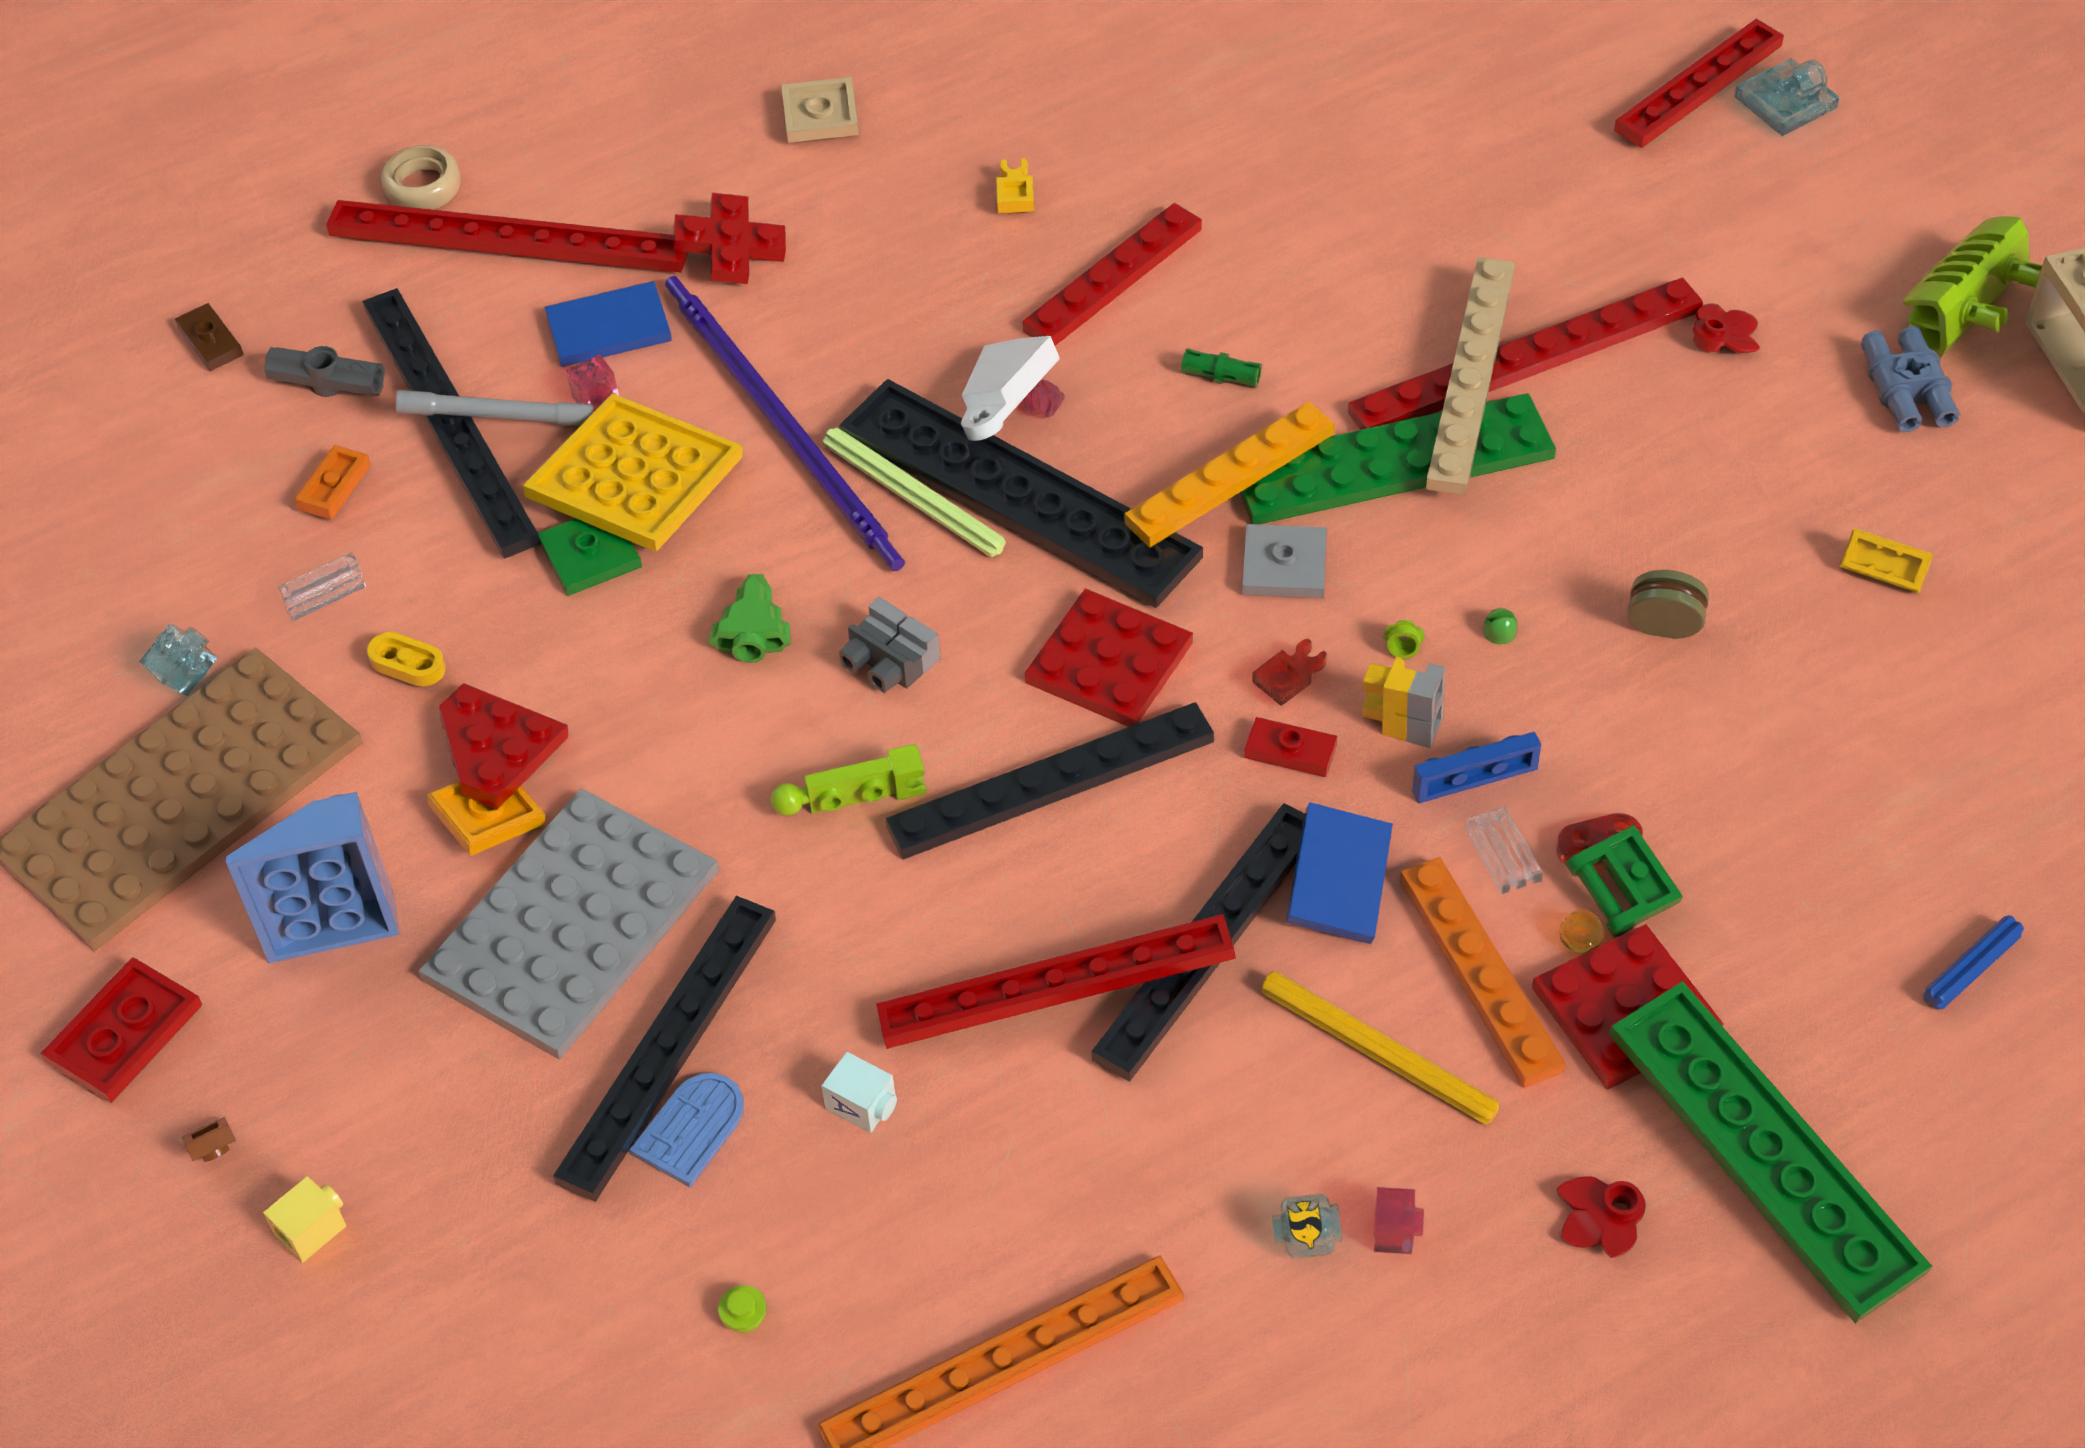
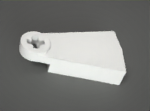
M1051 336L1019 338L984 345L962 393L967 410L961 425L969 440H983L996 434L1003 427V421L1060 359Z

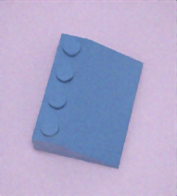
M357 792L344 795L338 794L326 799L312 801L226 856V865L269 963L399 935L394 893Z

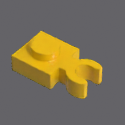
M1021 158V166L1016 169L1009 168L1007 166V159H1002L1000 163L1001 177H996L998 213L1034 212L1033 175L1028 176V162L1026 158Z

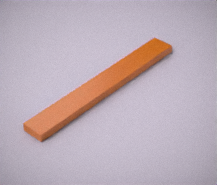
M1159 1255L817 1423L818 1432L827 1448H887L1183 1301L1184 1292L1162 1256Z

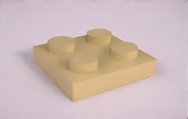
M852 77L781 85L788 143L859 135Z

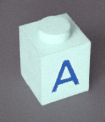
M849 1052L845 1053L821 1085L825 1109L870 1133L880 1120L885 1121L890 1117L897 1103L893 1075Z

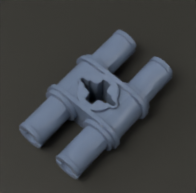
M1910 326L1899 333L1900 338H1898V342L1904 352L1900 354L1891 353L1884 335L1880 331H1872L1863 336L1861 347L1869 361L1868 376L1875 382L1880 393V402L1891 410L1901 432L1914 431L1921 425L1922 417L1915 405L1920 403L1928 404L1939 427H1949L1958 421L1960 412L1950 394L1952 382L1949 377L1944 375L1940 366L1939 355L1937 352L1929 349L1919 327Z

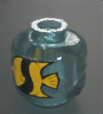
M1322 1193L1287 1197L1281 1203V1215L1272 1216L1275 1244L1285 1243L1286 1252L1291 1258L1299 1259L1329 1255L1334 1251L1335 1242L1342 1241L1338 1204H1330L1327 1196Z

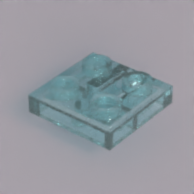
M1792 58L1736 85L1734 95L1737 100L1781 136L1836 109L1840 98L1826 86V72L1818 61L1809 59L1799 65Z

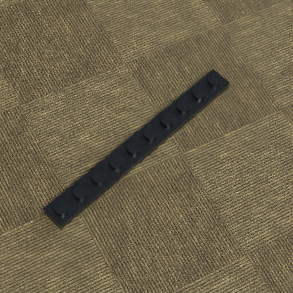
M398 288L362 301L367 316L410 391L459 396ZM442 414L424 415L503 558H508L540 545L538 532L472 417Z

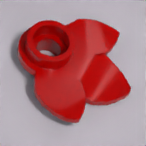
M1714 303L1705 304L1698 309L1696 313L1697 321L1693 327V341L1701 349L1718 352L1724 346L1738 353H1751L1760 349L1758 343L1750 337L1758 326V321L1753 315L1742 310L1725 312L1718 304Z
M1584 1176L1566 1181L1557 1188V1194L1573 1209L1562 1228L1561 1239L1565 1243L1579 1248L1593 1247L1601 1243L1603 1250L1610 1258L1619 1257L1631 1250L1637 1240L1636 1224L1643 1218L1646 1208L1644 1196L1634 1184L1627 1181H1616L1607 1185L1595 1177ZM1623 1203L1629 1210H1619L1613 1205Z

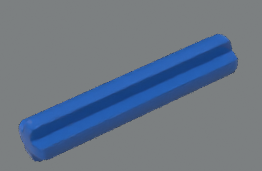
M2010 915L2000 919L1926 987L1923 995L1924 1000L1937 1010L1944 1009L2021 938L2024 930L2022 923L2016 921Z

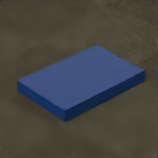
M654 281L545 307L561 367L672 341L670 328Z
M1309 802L1305 809L1286 923L1371 944L1376 934L1393 824Z

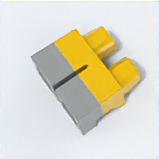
M1396 656L1392 667L1371 662L1363 680V690L1368 691L1363 705V717L1382 721V735L1431 749L1444 714L1445 667L1429 663L1426 672L1405 668L1404 660Z

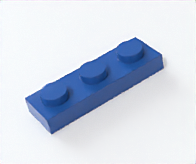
M1534 731L1520 736L1511 735L1502 741L1481 747H1469L1460 753L1446 757L1430 758L1421 764L1415 765L1412 791L1418 803H1423L1538 770L1541 742Z

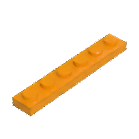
M1309 401L1124 513L1125 525L1148 547H1152L1334 435L1335 423Z

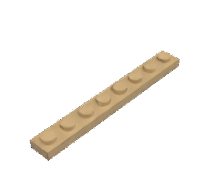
M1483 257L1477 258L1427 476V490L1466 496L1512 286L1515 262Z

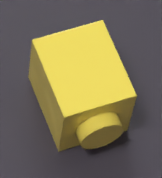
M308 1176L263 1212L274 1236L302 1263L346 1227L339 1210L343 1206L342 1200L327 1184L320 1188Z

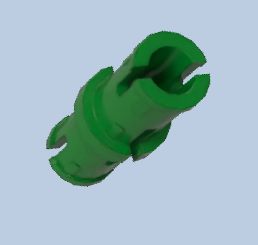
M1187 348L1183 355L1181 372L1212 378L1215 383L1223 384V381L1257 388L1261 377L1262 364L1230 358L1228 353L1221 352L1219 355Z

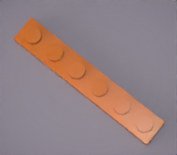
M1441 857L1402 870L1400 875L1401 884L1522 1087H1528L1563 1073L1566 1062Z

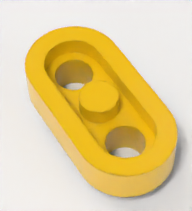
M385 632L375 636L368 644L367 654L373 669L401 681L425 687L440 681L446 672V664L442 652L437 647L396 632Z

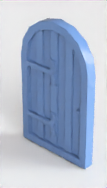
M701 1073L687 1079L675 1090L630 1148V1155L691 1188L740 1122L744 1113V1099L738 1085L729 1077L717 1073Z

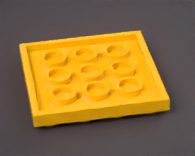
M612 393L523 485L524 497L657 552L742 459L743 447L741 444Z

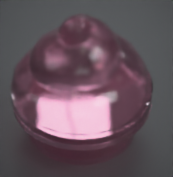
M1041 379L1024 398V405L1030 415H1037L1038 418H1050L1062 405L1065 395L1055 384L1049 380Z

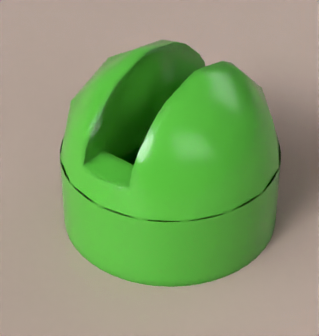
M1506 608L1491 610L1484 621L1483 633L1486 639L1495 644H1507L1514 640L1517 632V619L1513 612Z

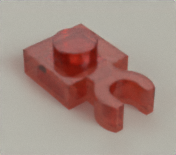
M1309 638L1304 639L1297 644L1295 654L1292 656L1281 650L1253 671L1252 683L1279 705L1283 706L1311 684L1312 673L1319 672L1326 666L1327 653L1322 651L1317 656H1307L1311 652L1312 641Z

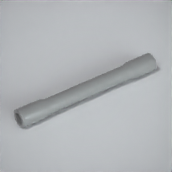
M397 390L396 413L429 416L442 414L537 421L578 427L593 414L594 405L437 395L432 392Z

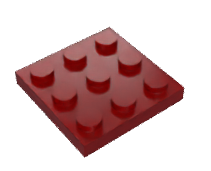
M1085 588L1025 671V683L1130 727L1139 723L1192 645L1193 632Z
M1647 924L1533 978L1532 989L1607 1090L1641 1073L1609 1036L1611 1026L1683 981L1722 1027L1724 1024Z

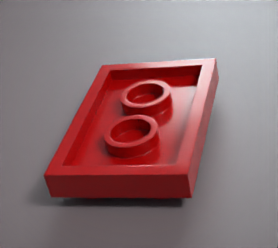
M132 957L40 1054L45 1063L112 1103L201 1008L202 1003L199 996Z

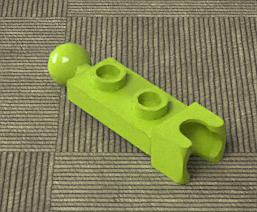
M912 744L887 750L888 757L804 775L806 787L799 788L792 783L780 784L772 791L770 803L776 813L782 816H792L800 811L803 804L808 803L811 813L814 814L822 811H835L841 807L861 802H874L895 794L898 801L924 795L927 792L922 776L925 770L918 746Z

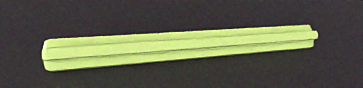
M840 428L827 430L823 440L826 448L989 557L999 556L1003 552V547L1006 544L1004 537L846 432L840 430Z

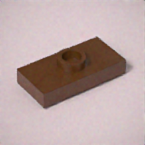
M209 303L175 318L178 329L209 371L244 355L241 345Z

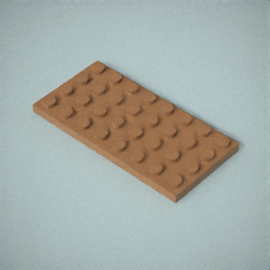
M255 647L0 837V865L95 952L363 743L361 735Z

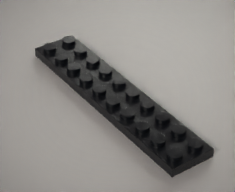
M890 379L883 382L839 425L840 430L846 432L895 466L1154 608H1157L1203 558L1202 546L1176 532L1152 547H1148L1125 525L1124 513L1131 510V508L994 435L983 440H969L961 425L963 418Z

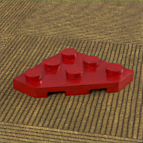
M465 683L461 684L439 705L440 719L447 736L453 766L456 768L461 795L495 809H498L568 738L567 724Z

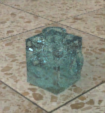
M170 623L156 638L153 645L139 662L162 684L188 696L197 683L204 678L218 657L206 647L209 640L198 630L189 626L185 631Z

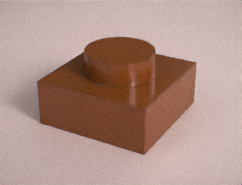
M225 1117L182 1137L192 1161L202 1157L204 1162L222 1156L229 1151L228 1144L236 1141Z

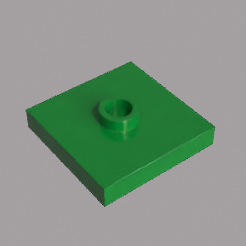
M573 519L538 533L540 545L568 596L642 567L641 559L631 541L578 519Z

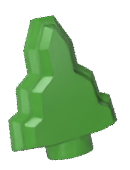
M748 574L737 589L735 602L724 608L720 621L712 624L708 639L709 645L718 648L721 652L732 653L736 659L742 662H758L765 657V653L781 652L791 644L790 624L782 620L781 608L772 603V590L763 574Z

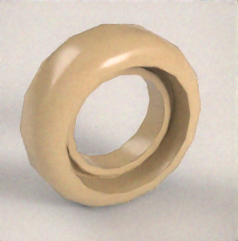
M417 145L395 153L384 164L380 175L384 196L393 206L437 210L448 204L457 195L461 185V175L456 159L448 151L431 145ZM437 171L441 174L438 180L429 185L405 187L401 184L405 177L416 172Z

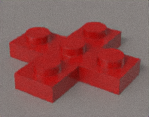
M712 193L710 218L675 214L673 251L710 254V281L748 284L749 258L784 262L786 254L785 225L749 222L748 196Z

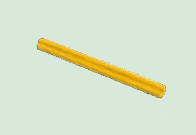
M1271 971L1263 981L1262 993L1472 1118L1483 1124H1490L1497 1115L1500 1104L1498 1100L1281 973Z

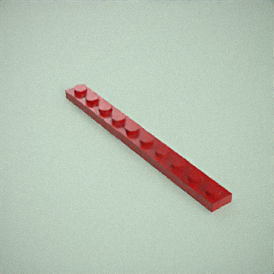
M337 200L326 224L329 236L682 273L689 253L673 251L672 234Z
M1682 277L1498 346L1488 392L1692 316L1702 307L1703 300ZM1453 363L1353 400L1348 404V414L1359 429L1362 430L1443 410Z

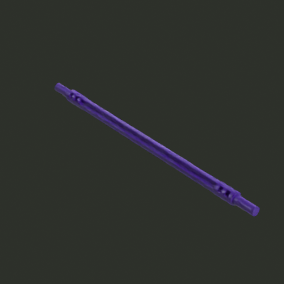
M676 276L669 277L665 281V286L679 303L681 313L716 354L845 516L853 529L856 530L857 534L870 549H875L892 571L902 569L905 560L889 542L886 530L841 477L718 324L705 305L702 304L701 300L696 295H691Z

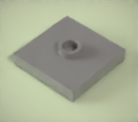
M1246 524L1242 595L1324 598L1327 527Z

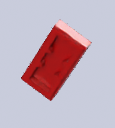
M1256 717L1244 749V758L1326 777L1337 746L1338 736Z

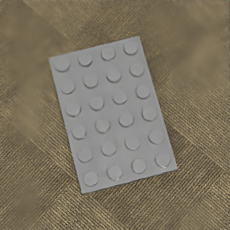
M581 788L418 971L420 978L428 985L560 1060L718 873V862L712 857Z

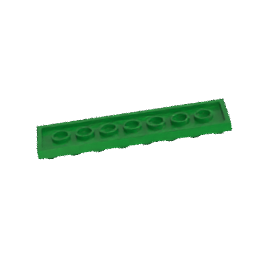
M1529 393L1486 402L1470 478L1555 459L1556 447ZM1442 412L1327 438L1240 492L1251 523L1260 525L1426 488Z
M1683 981L1611 1026L1609 1036L1855 1324L1928 1274L1932 1268L1928 1260Z

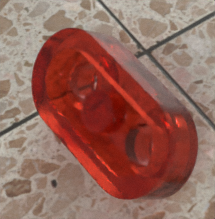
M1614 813L1574 823L1564 827L1559 833L1556 847L1557 856L1566 865V862L1574 855L1619 833L1616 830L1623 831L1635 825L1641 835H1643V830L1640 823L1634 817L1624 813ZM1582 839L1585 843H1578L1575 840ZM1601 861V862H1599V863H1597V864H1595V865H1593V866L1600 865V864H1603V863H1602V861Z

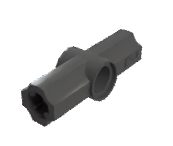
M318 346L308 352L270 347L266 354L264 368L267 379L312 386L313 392L322 397L334 396L341 391L379 396L384 387L385 370L383 364L338 357L337 352L328 346Z

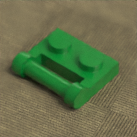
M1635 825L1579 852L1566 862V867L1572 876L1580 878L1608 920L1606 927L1613 937H1619L1641 922L1680 903L1683 897ZM1602 861L1632 908L1623 912L1593 865Z

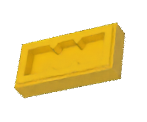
M1854 527L1839 567L1920 593L1934 554Z

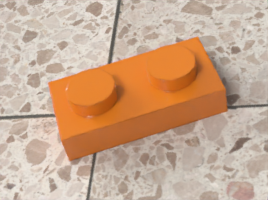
M333 445L294 499L298 510L332 520L371 466L368 454Z

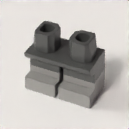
M878 596L868 606L869 615L858 626L853 624L848 627L849 641L839 652L840 663L842 667L852 673H857L866 663L872 666L868 671L869 681L873 687L883 693H886L897 683L907 689L940 660L938 633L911 616L907 618L905 612Z

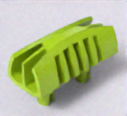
M2000 216L1983 221L1948 252L1920 280L1902 302L1906 307L1915 305L1908 318L1909 327H1919L1929 349L1937 352L1940 358L1974 324L1995 332H2000L1999 325L2006 326L2009 316L2008 309L1994 306V304L2016 281L2019 284L2036 289L2043 265L2030 262L2029 235L2022 219L2019 217Z

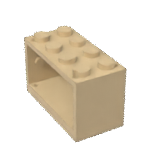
M2085 248L2045 256L2025 324L2085 415Z

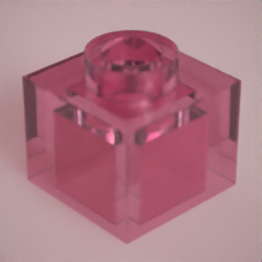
M601 355L566 370L571 394L576 403L594 404L593 411H595L612 393L619 395L614 372Z
M1377 1187L1374 1215V1252L1412 1254L1414 1236L1423 1237L1424 1208L1415 1207V1189Z

